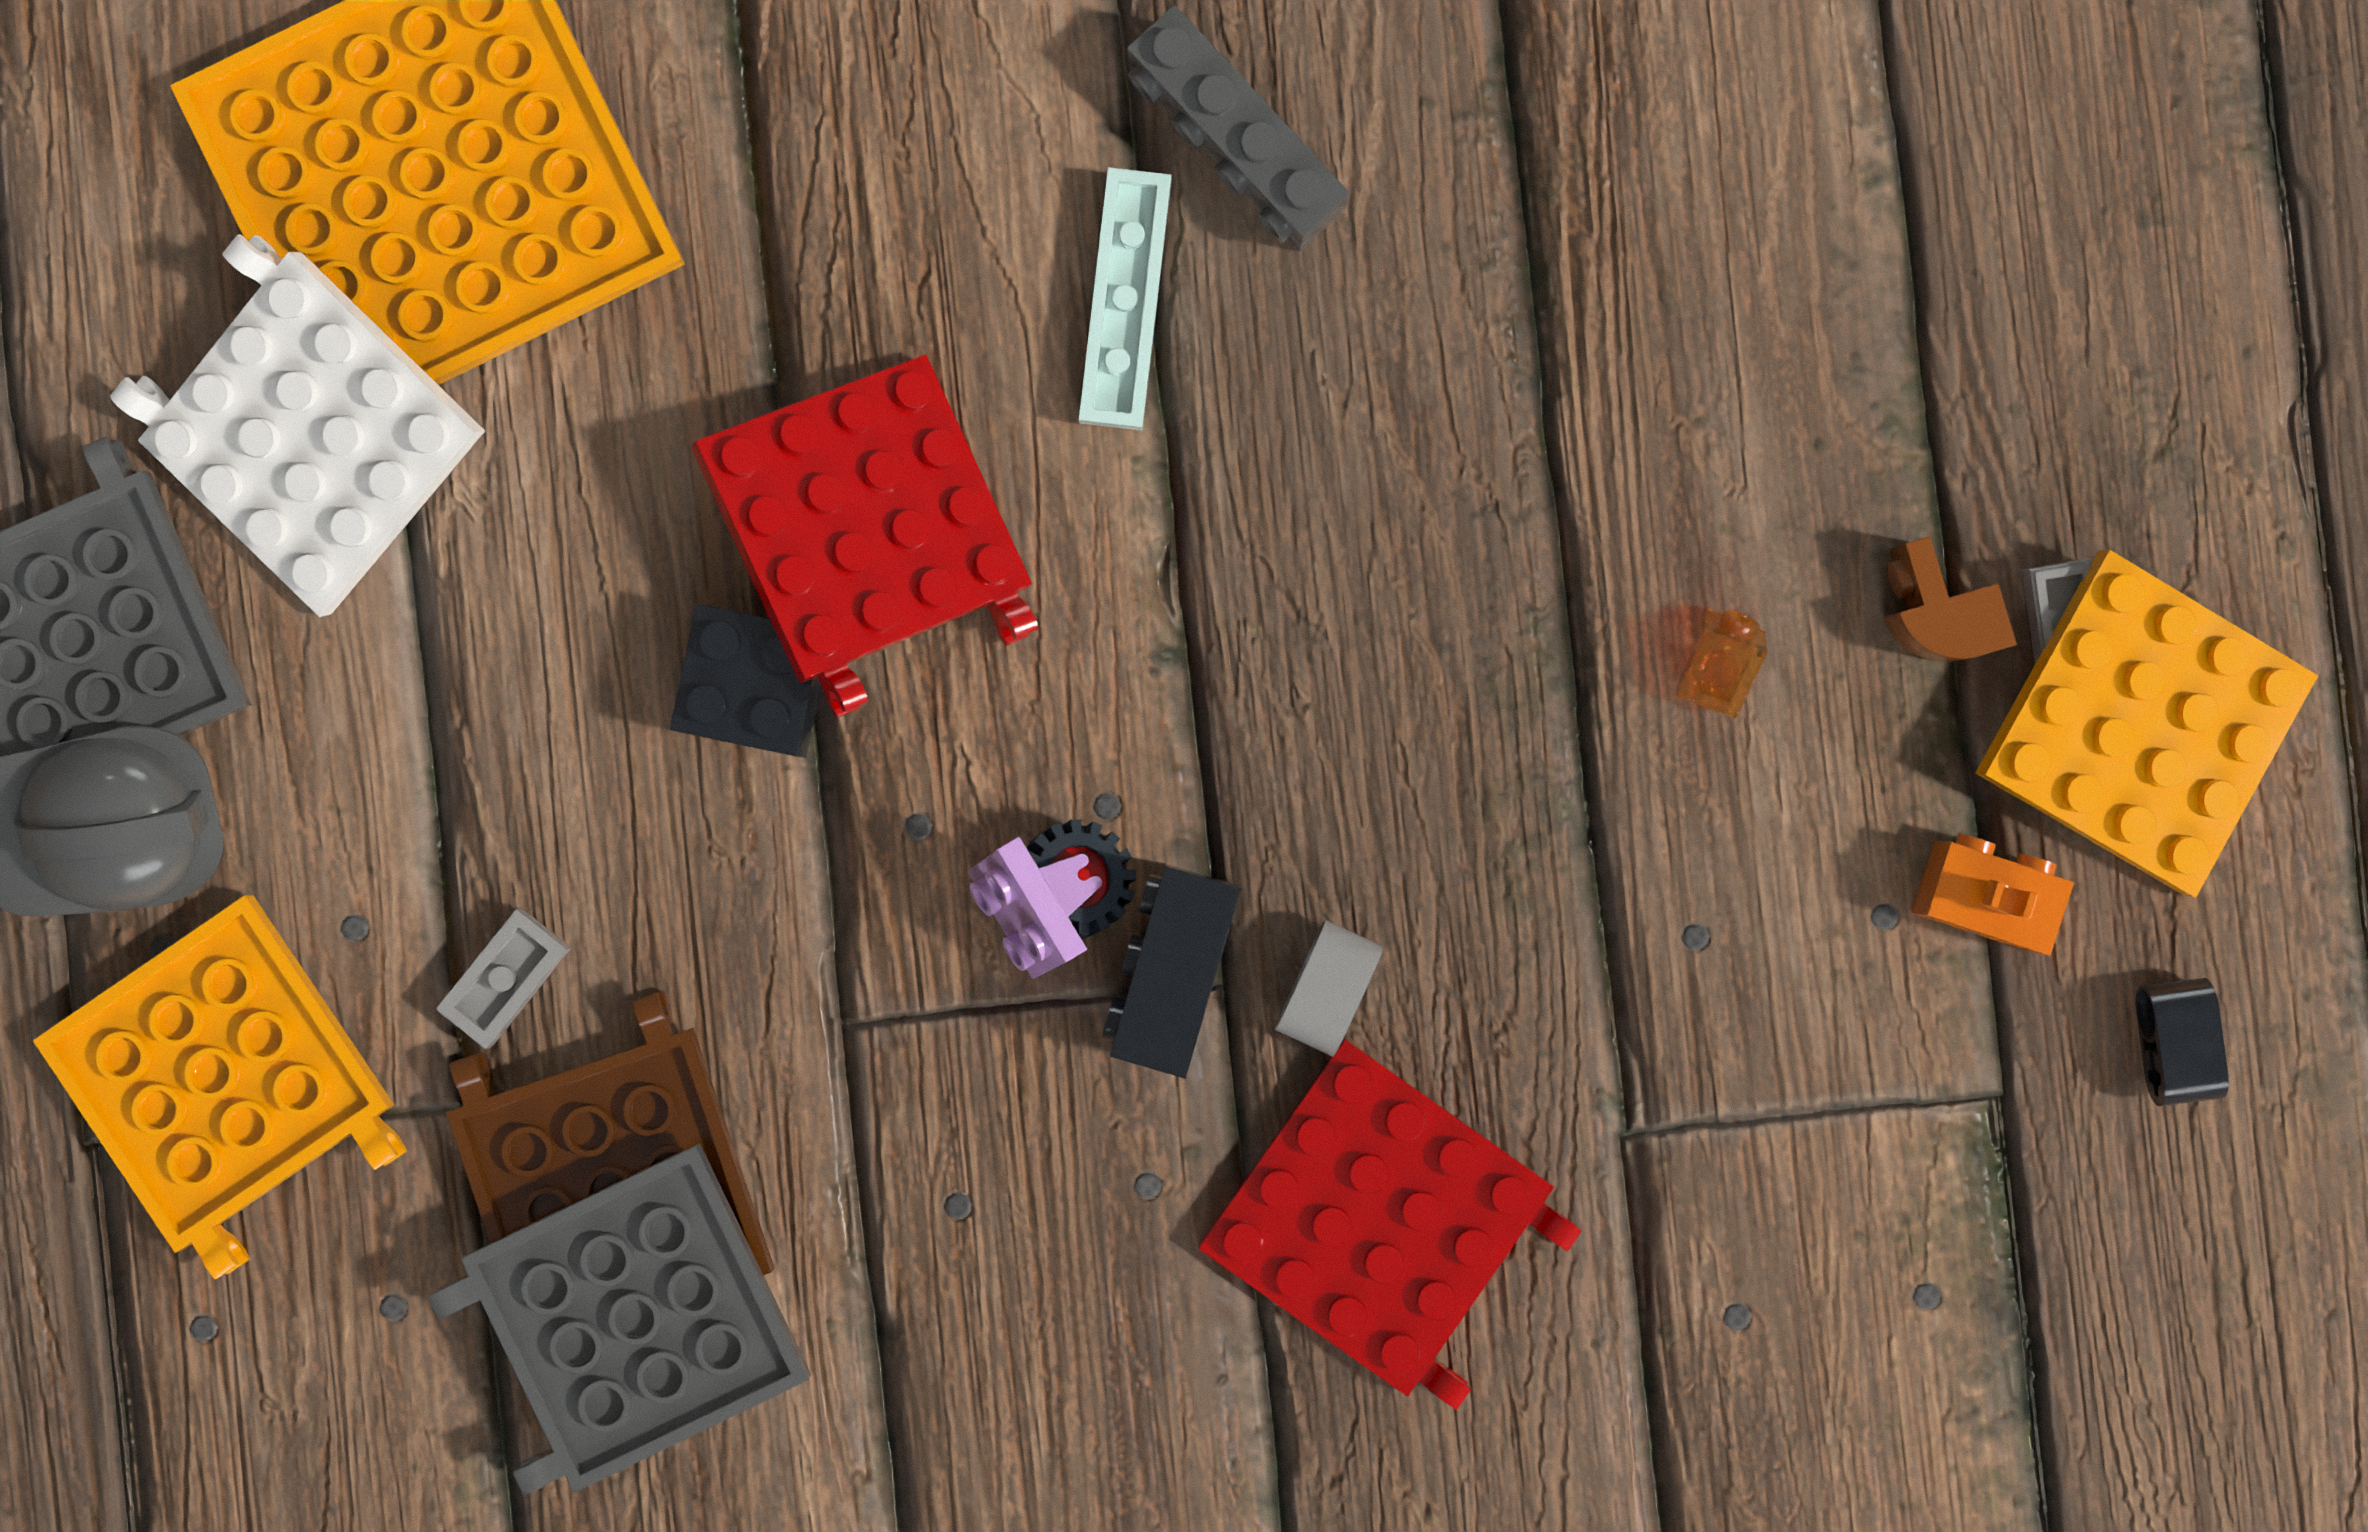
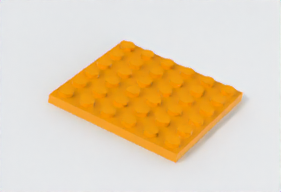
M344 0L170 85L243 237L249 242L254 235H259L274 248L282 259L288 252H302L438 385L685 265L556 0Z

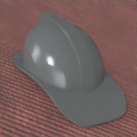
M124 726L48 746L0 756L1 909L21 916H46L122 911L161 906L181 900L194 893L216 871L223 854L224 838L208 769L199 752L180 736L155 727Z

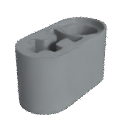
M1325 919L1285 1001L1274 1030L1333 1057L1347 1032L1376 969L1383 946Z

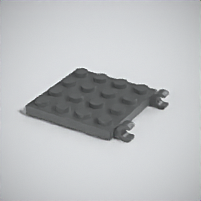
M103 437L82 447L85 458L100 486L99 489L0 531V756L48 746L124 726L155 727L178 736H183L252 706L151 473L142 470L131 475V463L121 441L111 443L108 437Z
M700 1143L461 1258V1261L468 1275L438 1288L437 1292L427 1296L439 1320L479 1300L481 1301L552 1449L545 1450L520 1463L521 1467L512 1472L523 1495L534 1492L563 1476L566 1477L573 1493L804 1383L811 1376L808 1366Z

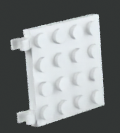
M237 235L222 255L234 268L254 279L262 286L171 400L147 376H142L136 384L129 377H125L112 392L110 398L126 414L149 426L138 441L319 617L330 615L335 611L485 430L302 252H288L282 259L274 248L259 235H254L249 242L242 235Z

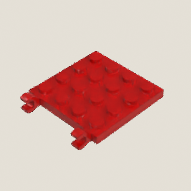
M926 354L701 438L692 445L693 454L799 684L818 677L835 718L855 711L861 707V704L869 701L860 679L847 665L986 606L991 613L998 635L1005 646L1028 637L1029 633L1039 629L1031 608L1017 594L1032 585L1030 577Z
M1344 1038L1334 1056L1329 1058L1202 1239L1198 1249L1408 1397L1417 1383L1420 1382L1434 1395L1457 1410L1470 1392L1471 1387L1467 1385L1468 1381L1435 1359V1357L1529 1224L1567 1252L1582 1230L1575 1223L1545 1203V1200L1554 1189L1551 1183Z

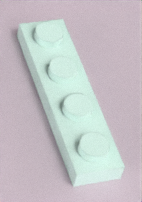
M1108 167L1079 413L1080 424L1143 431L1171 188V174Z

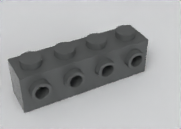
M1175 4L1127 48L1128 67L1131 70L1127 76L1134 87L1149 102L1153 103L1157 99L1174 116L1170 122L1181 138L1195 150L1201 146L1217 163L1214 170L1219 178L1234 194L1241 196L1245 193L1261 210L1257 214L1259 220L1279 242L1284 243L1288 239L1300 252L1346 210L1350 192Z

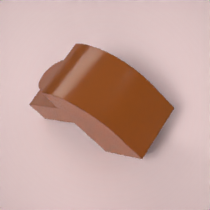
M1930 536L1890 549L1893 561L1887 565L1889 581L1898 599H1905L1908 610L1885 616L1884 619L1894 638L1905 649L1927 660L1951 662L1985 655L2017 645L1998 583L1949 597Z

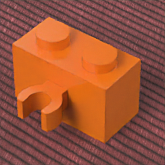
M1958 833L1955 843L1934 841L1911 913L2031 953L2051 955L2074 885L2072 881L2054 876L2056 864L2022 853L2018 854L2015 863L1994 856L1996 844Z

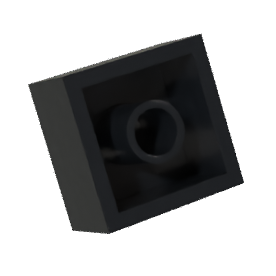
M696 603L669 730L807 758L822 686L818 677L799 684L769 618Z

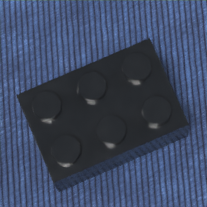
M1169 864L1165 865L1162 876L1149 874L1138 911L1150 915L1145 937L1132 934L1120 975L1132 978L1126 999L1117 996L1113 997L1101 1037L1114 1041L1110 1057L1186 1079L1241 891L1239 885Z

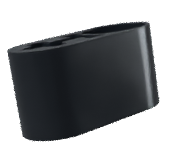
M2197 978L2139 986L2136 992L2135 1007L2147 1089L2155 1105L2166 1106L2225 1098L2229 1088V1075L2219 1003L2212 983L2207 978Z

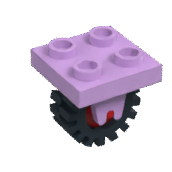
M1082 819L1069 820L1063 825L1059 822L1029 841L1030 844L1027 847L1018 837L997 849L967 871L973 880L970 883V891L975 902L987 916H995L1006 934V937L1003 938L1006 953L1019 970L1024 971L1027 969L1032 979L1045 974L1086 951L1087 948L1082 939H1086L1110 927L1112 923L1118 921L1126 912L1123 907L1132 902L1135 891L1128 890L1130 883L1136 881L1135 869L1127 870L1125 864L1132 857L1128 848L1122 852L1117 849L1115 844L1120 838L1113 831L1106 836L1100 833L1103 826L1092 821L1088 825L1083 826L1081 825Z

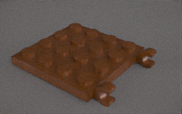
M664 990L632 1001L633 1009L646 1043L495 1095L492 1088L491 1070L483 1051L449 1063L451 1074L463 1105L447 1111L446 1115L490 1243L700 1143L763 1275L769 1274L775 1269L694 1028L675 1033L671 1009Z

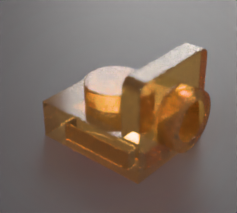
M1707 609L1701 620L1702 633L1676 686V696L1736 719L1768 654L1766 632L1760 628L1759 623L1755 619L1742 612L1725 610L1722 614L1712 609Z

